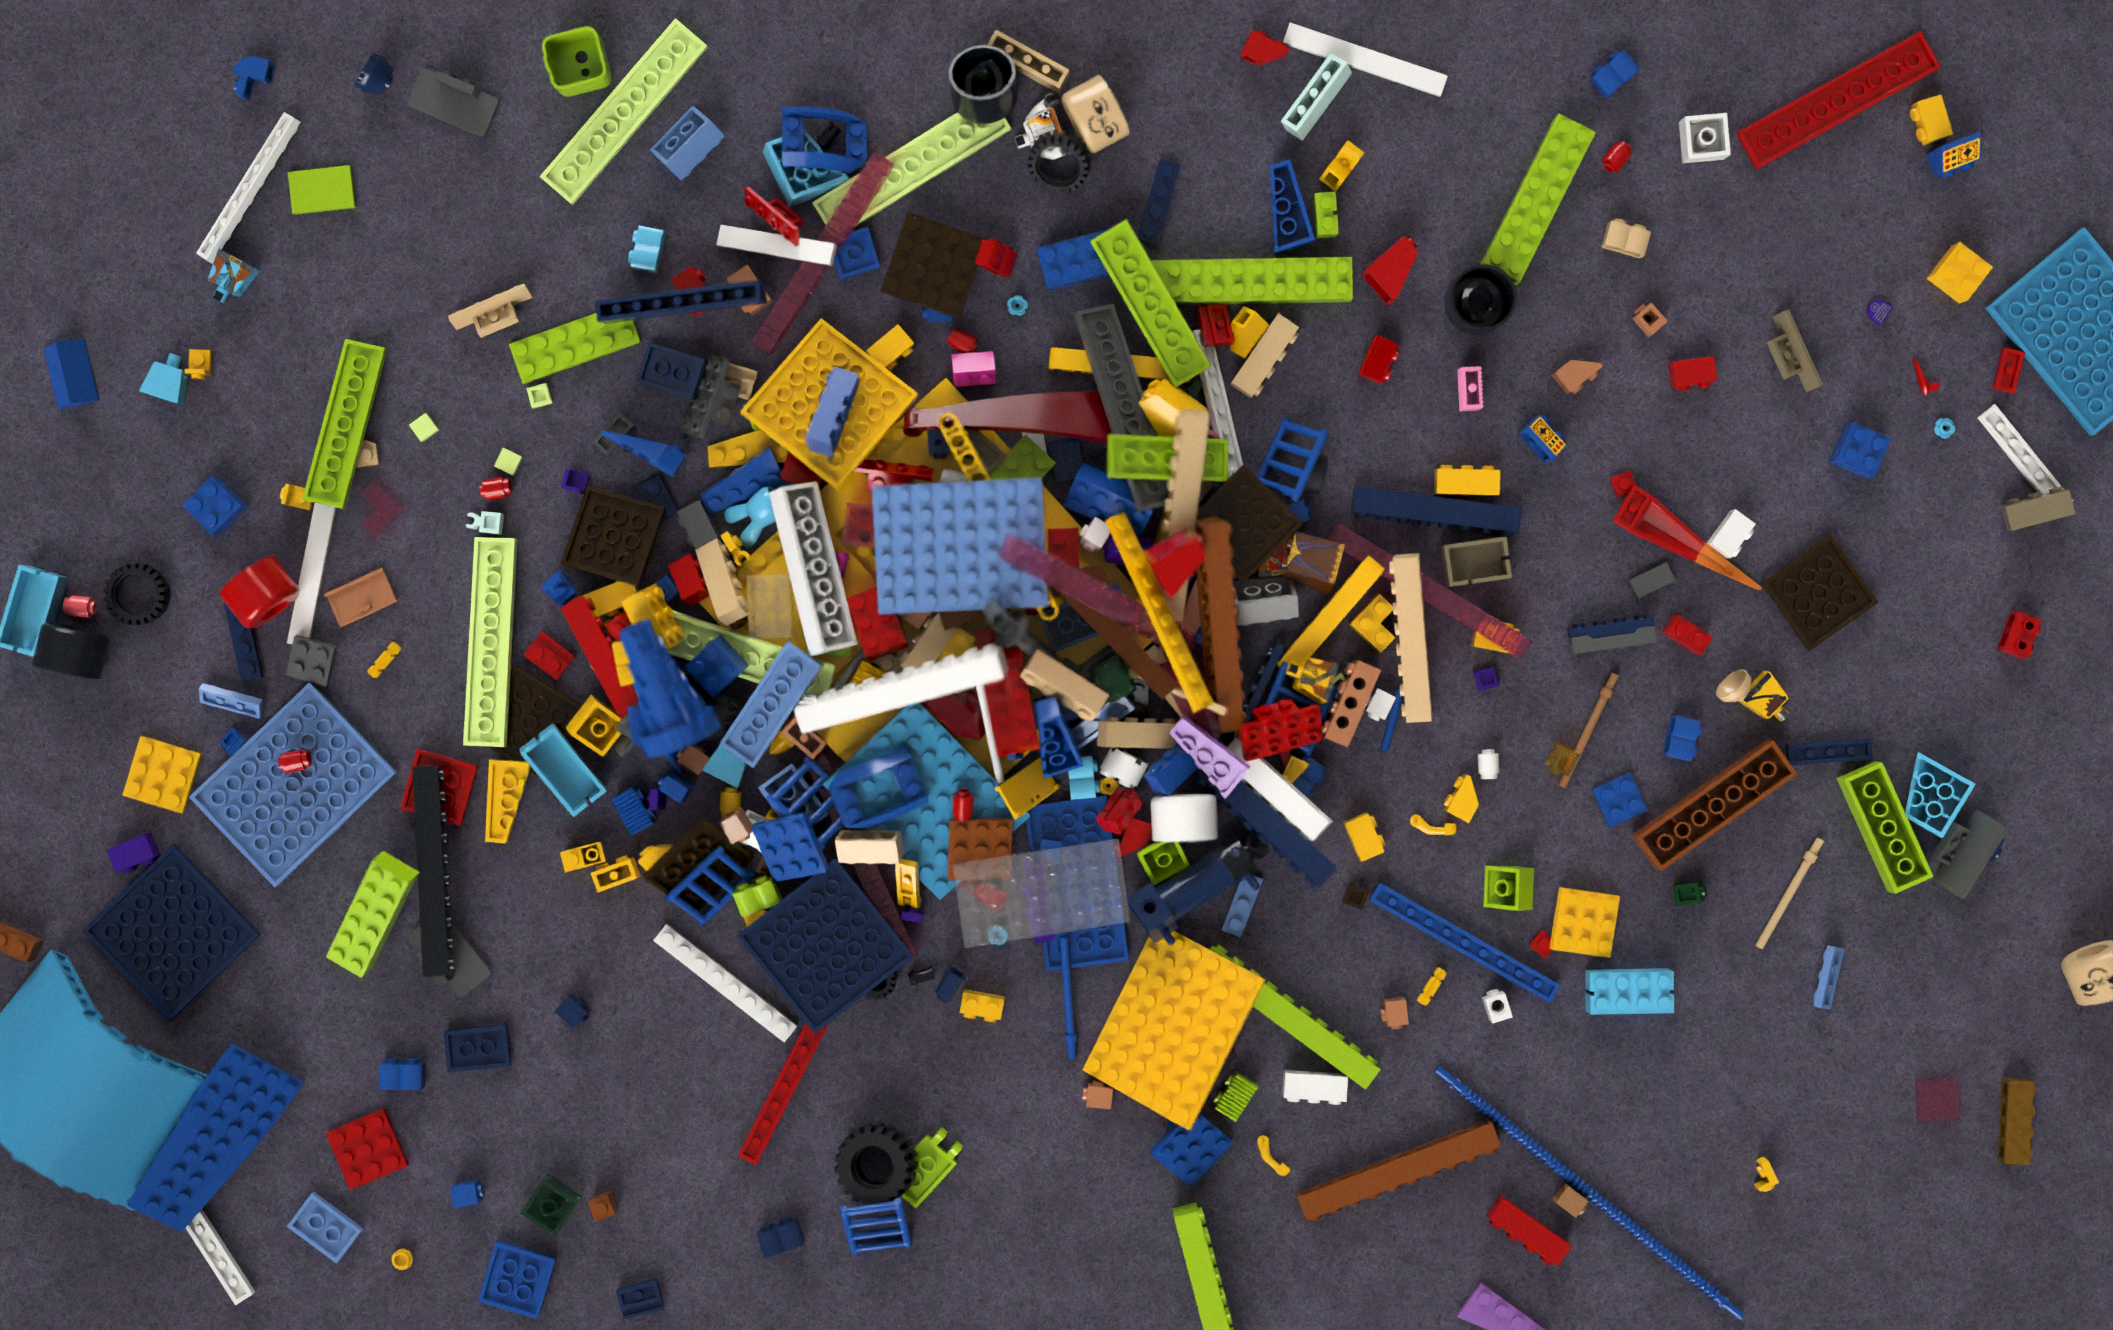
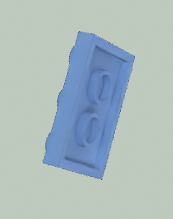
M315 1192L311 1193L287 1225L289 1229L336 1264L364 1229Z

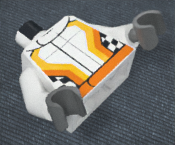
M1055 92L1047 93L1044 99L1034 106L1026 116L1023 123L1025 134L1014 137L1018 149L1028 145L1032 148L1034 142L1041 135L1044 136L1046 132L1052 134L1053 130H1058V134L1061 133L1054 108H1050L1051 105L1059 103V99L1051 101V96ZM1049 147L1043 150L1040 157L1054 160L1066 154H1074L1061 147Z

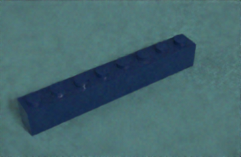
M754 280L596 300L595 306L597 322L608 324L767 304L765 282Z
M1355 487L1351 513H1356L1355 517L1368 518V515H1374L1376 520L1389 521L1390 517L1397 518L1398 523L1409 524L1410 520L1418 521L1417 525L1430 526V523H1437L1438 528L1451 529L1452 525L1459 526L1460 531L1471 532L1472 528L1480 529L1479 533L1492 534V531H1499L1500 536L1513 537V533H1519L1522 508Z
M1198 768L1195 772L1196 781L1203 788L1208 787L1218 802L1223 801L1227 805L1226 809L1233 816L1238 815L1242 818V824L1250 831L1254 829L1259 834L1257 836L1259 840L1265 845L1269 843L1274 848L1273 852L1280 859L1284 857L1290 862L1288 866L1294 872L1302 873L1305 876V882L1312 888L1316 886L1320 889L1336 872L1337 867L1242 780L1224 799L1220 794L1221 791L1209 781V777L1202 768Z

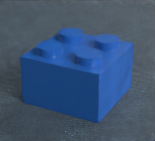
M1855 422L1847 423L1829 462L1866 479L1873 478L1878 471L1891 438Z
M211 476L182 505L213 536H220L248 508L219 477Z
M719 635L697 654L685 668L713 698L749 665L724 637Z

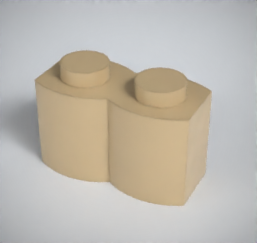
M1614 219V221L1608 222L1601 245L1602 248L1636 258L1645 256L1651 232L1646 230L1647 227L1639 224L1630 226L1626 224L1627 221L1622 219Z

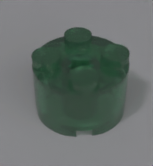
M1115 654L1092 667L1099 688H1104L1105 693L1109 695L1107 697L1109 704L1137 690L1134 680L1130 678L1129 670L1120 655Z

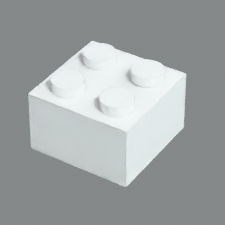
M1727 113L1686 116L1679 121L1682 163L1724 160L1731 155Z

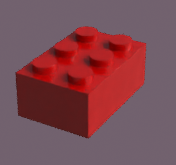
M877 587L846 598L865 656L870 661L909 647L898 613L879 614Z

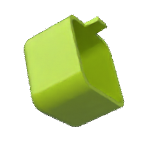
M581 27L550 35L543 40L542 50L545 67L548 70L552 85L561 95L571 97L606 88L611 84L612 73L604 42L592 27ZM579 52L587 54L588 59L585 63L577 62L576 56ZM584 69L590 71L587 77L582 75Z

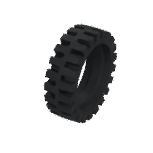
M1053 130L1052 134L1046 132L1044 136L1041 135L1034 142L1028 157V171H1031V178H1035L1034 182L1037 185L1042 183L1041 188L1044 190L1046 187H1049L1048 192L1051 193L1056 189L1057 194H1062L1063 190L1067 194L1070 193L1071 189L1075 191L1078 189V186L1081 187L1089 174L1091 166L1090 151L1086 150L1085 142L1081 144V138L1077 137L1074 139L1075 134L1071 132L1067 136L1066 131L1063 130L1060 134H1058V130ZM1049 147L1067 149L1078 159L1079 170L1070 177L1054 176L1047 172L1040 164V154Z
M139 563L126 564L115 569L116 572L109 575L110 579L105 582L107 587L103 589V593H106L103 599L107 602L105 606L111 611L110 614L116 617L118 621L130 625H145L159 619L162 616L161 614L166 611L167 608L165 607L169 605L170 601L168 600V596H170L168 591L169 584L166 583V578L160 574L161 572L152 566ZM133 574H142L148 577L154 583L156 589V601L153 607L140 615H133L125 611L118 600V588L121 582Z

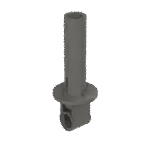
M990 602L984 607L983 614L990 625L996 630L995 640L1000 646L1010 647L1017 645L1030 657L1038 649L1064 666V661L1027 630L1029 618L1024 612L1015 611L1009 613L998 602Z

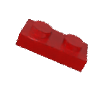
M2009 348L2001 349L1992 389L2011 394L2016 392L2025 352Z

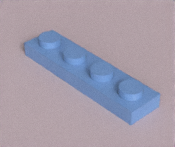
M1123 690L1104 703V710H1100L1092 721L1083 719L1071 728L1079 748H1082L1098 736V721H1106V717H1119L1120 720L1135 709V705Z

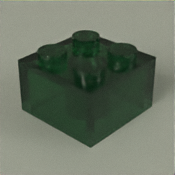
M547 1174L520 1214L555 1237L583 1196Z

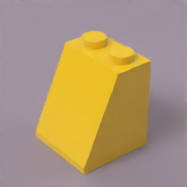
M1168 378L1161 381L1156 379L1149 383L1148 389L1143 393V397L1139 402L1160 437H1174L1177 435L1175 419L1179 415L1180 409L1209 413L1206 407L1178 386L1175 388Z

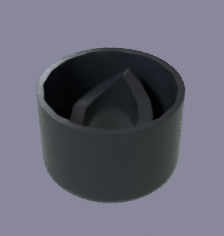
M979 45L965 49L954 58L949 68L952 102L958 114L964 119L978 124L994 123L1009 115L1016 105L1018 96L1015 65L1011 57L997 47ZM981 87L994 89L991 96L975 97L972 95L975 90Z
M1479 264L1464 270L1451 282L1445 295V311L1450 322L1460 331L1470 335H1485L1502 326L1512 316L1517 303V292L1512 279L1502 269L1488 264ZM1472 290H1483L1489 295L1491 301L1490 308L1484 314L1477 315L1470 310L1468 297Z
M46 622L40 627L32 665L62 674L101 679L110 639L107 635L97 631L66 624Z

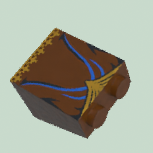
M1296 531L1294 537H1289L1286 549L1290 551L1288 557L1284 556L1281 568L1284 569L1283 576L1320 593L1329 595L1335 583L1345 545Z

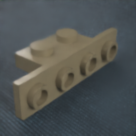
M1790 310L1772 316L1781 336L1768 341L1767 345L1783 380L1798 374L1806 392L1822 386L1823 383Z

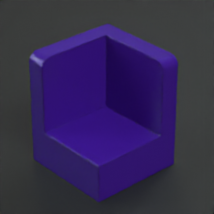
M566 468L561 488L585 494L590 475Z

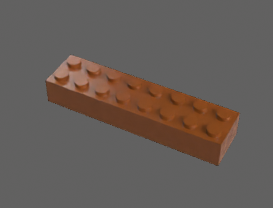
M1766 739L1636 831L1631 837L1653 868L1662 871L1795 777L1797 773L1774 740Z

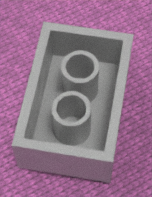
M1283 575L1248 579L1244 583L1242 581H1233V587H1235L1237 598L1234 600V606L1238 611L1236 626H1246L1260 622L1268 623L1274 620H1289L1299 617L1298 596L1293 580Z

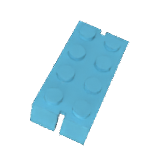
M18 565L0 625V647L34 656L41 625L46 622H56L68 577L28 565Z
M554 723L538 734V740L534 737L520 748V754L573 817L588 806L587 796L592 803L607 792L606 786Z
M1668 968L1585 970V988L1590 991L1585 992L1586 1012L1589 1014L1674 1013V994L1670 992V990H1674V971Z

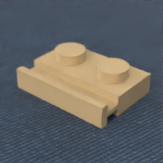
M730 363L724 380L741 386L738 398L749 400L752 396L758 371Z

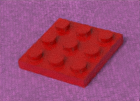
M417 749L412 766L441 765V769L445 770V782H442V790L446 791V803H443V811L447 812V823L462 826L479 766ZM411 768L400 809L414 813L413 774Z
M385 1108L326 1133L350 1190L409 1165Z

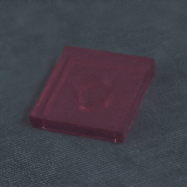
M1958 1078L1915 1080L1917 1122L1961 1120Z

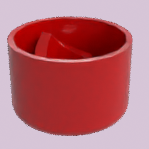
M270 556L254 563L236 575L222 588L219 596L242 626L252 629L265 624L287 609L298 598L300 589L277 558Z

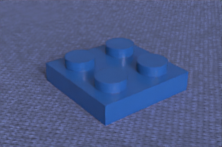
M868 227L828 239L829 243L837 245L834 261L840 280L880 268Z
M1631 773L1591 789L1609 828L1648 811Z

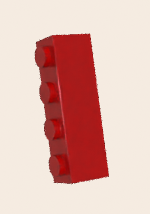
M1502 1195L1497 1198L1486 1214L1490 1219L1489 1224L1498 1230L1500 1228L1506 1230V1235L1515 1242L1517 1239L1523 1242V1247L1532 1254L1536 1251L1541 1255L1540 1259L1549 1266L1553 1263L1558 1267L1572 1247L1568 1241Z

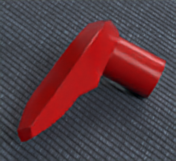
M1913 358L1918 385L1922 393L1927 396L1929 391L1939 390V383H1929L1919 363Z

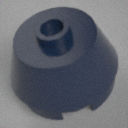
M372 52L354 85L362 89V92L379 95L383 88L388 89L393 80L390 77L393 67L382 55L379 56Z

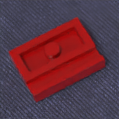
M1226 303L1206 306L1198 305L1196 314L1204 347L1233 345L1235 340Z
M1078 528L1048 529L1049 571H1053L1059 564L1066 570L1079 569Z
M543 631L540 632V635L524 654L526 658L555 680L561 677L576 657Z

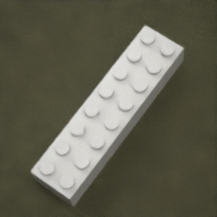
M817 481L785 486L769 492L809 655L814 656L858 645Z

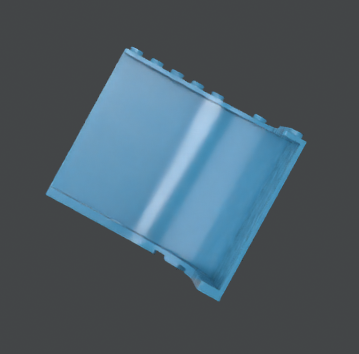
M51 949L0 1013V1143L12 1153L11 1156L16 1161L24 1162L32 1169L52 1179L58 1186H67L78 1193L84 1192L96 1199L102 1198L108 1200L111 1204H120L134 1211V1209L127 1206V1200L135 1192V1187L147 1173L146 1169L149 1164L153 1163L157 1157L161 1145L165 1144L171 1129L177 1125L181 1113L208 1075L156 1055L139 1045L135 1048L125 1042L126 1036L113 1026L108 1028L102 1022L104 1017L92 1003L71 960L66 955Z

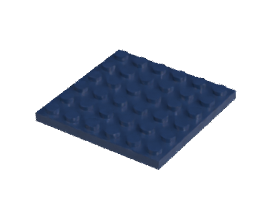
M175 844L168 848L82 931L168 1021H171L261 935Z
M837 858L828 863L829 870L827 872L810 877L737 935L814 1033L821 1030L914 957L910 949L844 866L838 862Z

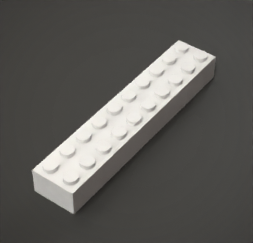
M990 644L984 646L983 650L975 652V649L968 650L960 657L955 658V655H950L943 658L942 662L935 663L933 660L922 664L923 667L915 669V666L903 669L902 673L895 674V672H889L882 675L883 678L875 680V677L863 680V683L859 685L849 683L844 685L841 690L836 691L835 688L823 691V694L819 696L815 694L804 696V700L800 701L799 705L794 709L801 733L1003 679L1009 670L1003 648L1000 645Z

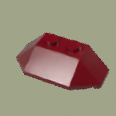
M971 688L924 700L925 706L955 735L980 740L986 734L979 698Z

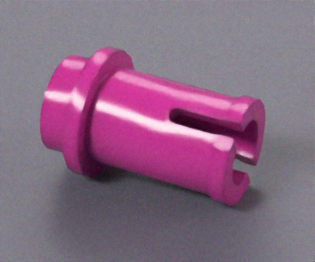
M836 551L835 556L841 578H845L847 561L850 560L848 558L849 553Z

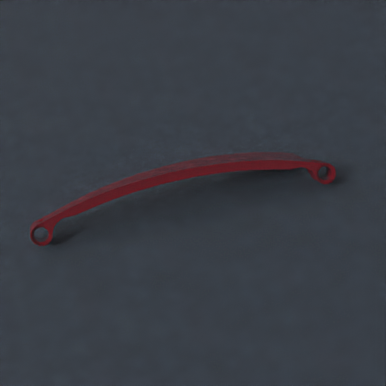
M1099 391L1029 394L972 401L939 408L910 409L905 412L903 433L905 435L918 437L926 430H941L938 424L940 416L944 413H952L958 416L965 430L1035 433L1107 444L1108 435L1112 434ZM952 417L945 419V427L950 429L954 426V419Z

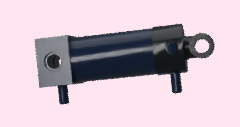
M1257 832L1251 833L1243 844L1235 836L1229 838L1214 848L1213 851L1154 888L1152 883H1149L1126 898L1133 913L1154 944L1162 938L1166 940L1168 945L1174 944L1175 939L1171 933L1178 929L1176 921L1230 886L1237 885L1246 879L1253 890L1260 888L1259 883L1253 876V873L1257 871L1253 859L1265 857L1269 851V845L1263 843L1260 848L1252 847L1256 842H1261L1257 837L1259 835Z

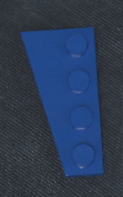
M770 445L763 449L764 451L759 455L749 459L745 465L732 471L731 475L721 479L700 494L709 515L750 499L763 487L777 488L786 484V481L780 477L781 470Z

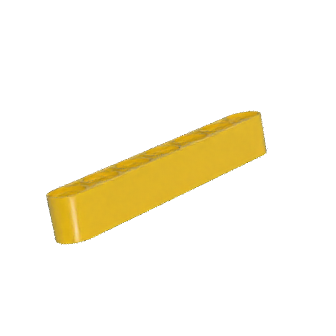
M1050 348L1048 369H1061V371L1066 372L1082 371V373L1093 374L1085 350ZM1131 355L1138 377H1144V379L1148 380L1165 378L1170 380L1157 357ZM1192 378L1185 383H1191Z
M1368 555L1287 649L1282 659L1278 660L1276 666L1280 668L1283 662L1299 665L1301 660L1310 658L1377 580L1385 568Z

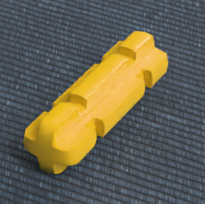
M391 642L387 647L388 650H384L374 662L375 665L368 669L369 675L377 678L382 673L381 670L385 669L395 658L394 655L401 651L402 648L396 642Z
M1440 967L1436 968L1433 973L1434 976H1431L1424 987L1423 994L1420 993L1417 998L1418 1002L1425 1006L1431 1001L1430 997L1434 996L1441 985L1440 981L1444 980L1447 972Z

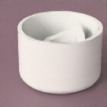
M1203 793L1170 794L1168 797L1154 796L1151 800L1152 841L1182 842L1217 839L1216 797L1212 794Z

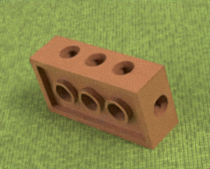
M1353 660L1351 663L1348 662L1344 670V674H1346L1345 681H1340L1336 691L1338 697L1331 704L1329 709L1330 715L1322 727V737L1342 746H1349L1381 672L1380 669L1359 660ZM1359 678L1361 681L1360 687L1355 689L1353 681ZM1348 697L1352 699V705L1349 708L1345 706V700ZM1342 716L1344 724L1338 727L1336 721Z

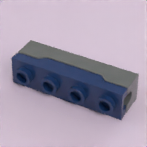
M1647 614L1636 615L1634 620L1626 621V617L1613 619L1614 623L1606 624L1605 620L1593 621V626L1585 627V623L1572 624V629H1567L1570 654L1656 643L1654 618H1647Z

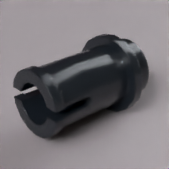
M830 122L824 132L816 137V143L824 150L827 147L830 148V143L841 132V129Z
M932 966L916 972L912 970L908 974L911 986H918L917 984L935 979Z

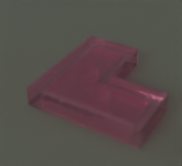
M377 480L371 482L360 493L374 508L360 525L376 539L405 509Z

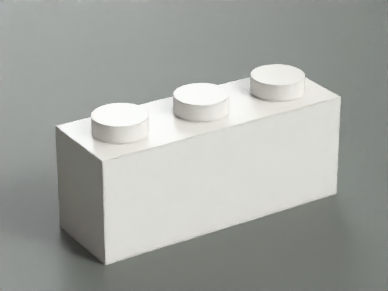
M1284 1070L1282 1095L1289 1102H1299L1300 1099H1308L1309 1103H1320V1100L1328 1101L1329 1104L1340 1105L1341 1102L1347 1101L1348 1076L1344 1073Z

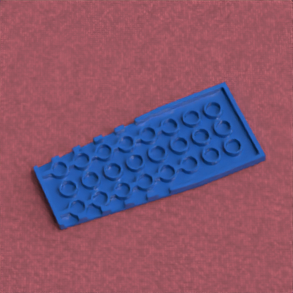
M231 1043L193 1094L181 1113L179 1122L175 1127L173 1126L168 1134L167 1141L164 1145H161L157 1157L153 1163L149 1164L146 1169L147 1173L136 1185V1190L131 1198L127 1200V1206L182 1232L266 1136L304 1085L303 1082Z

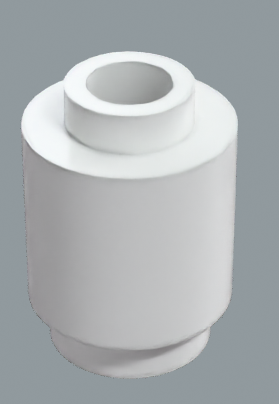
M951 468L949 470L944 469L939 483L966 482L967 477L964 472Z
M1483 749L1482 754H1478V774H1481V779H1497V774L1499 773V753H1494V749Z

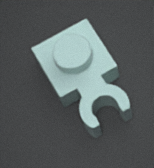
M485 511L481 512V517L475 513L467 514V516L474 518L473 524H466L467 528H479L481 533L502 535L504 514Z

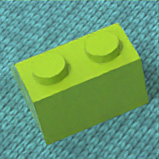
M1157 841L1137 852L1138 859L1153 886L1190 866L1179 842Z
M1485 865L1484 907L1514 911L1533 910L1534 868Z

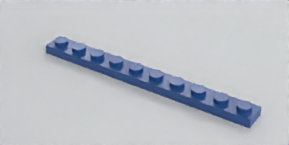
M1378 882L1369 898V901L1549 1003H1551L1560 987V984Z

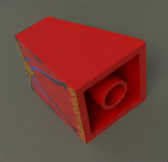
M1185 528L1143 551V554L1160 588L1171 599L1205 559L1206 555L1203 550L1206 547L1196 532L1192 533L1188 528Z

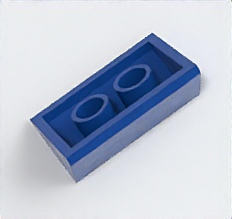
M85 340L59 341L44 348L58 410L99 401Z

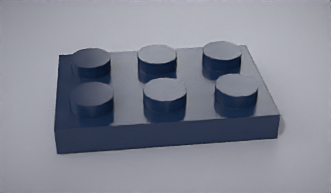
M649 342L636 382L695 400L707 360Z
M508 1024L444 1031L448 1073L510 1067L512 1065Z

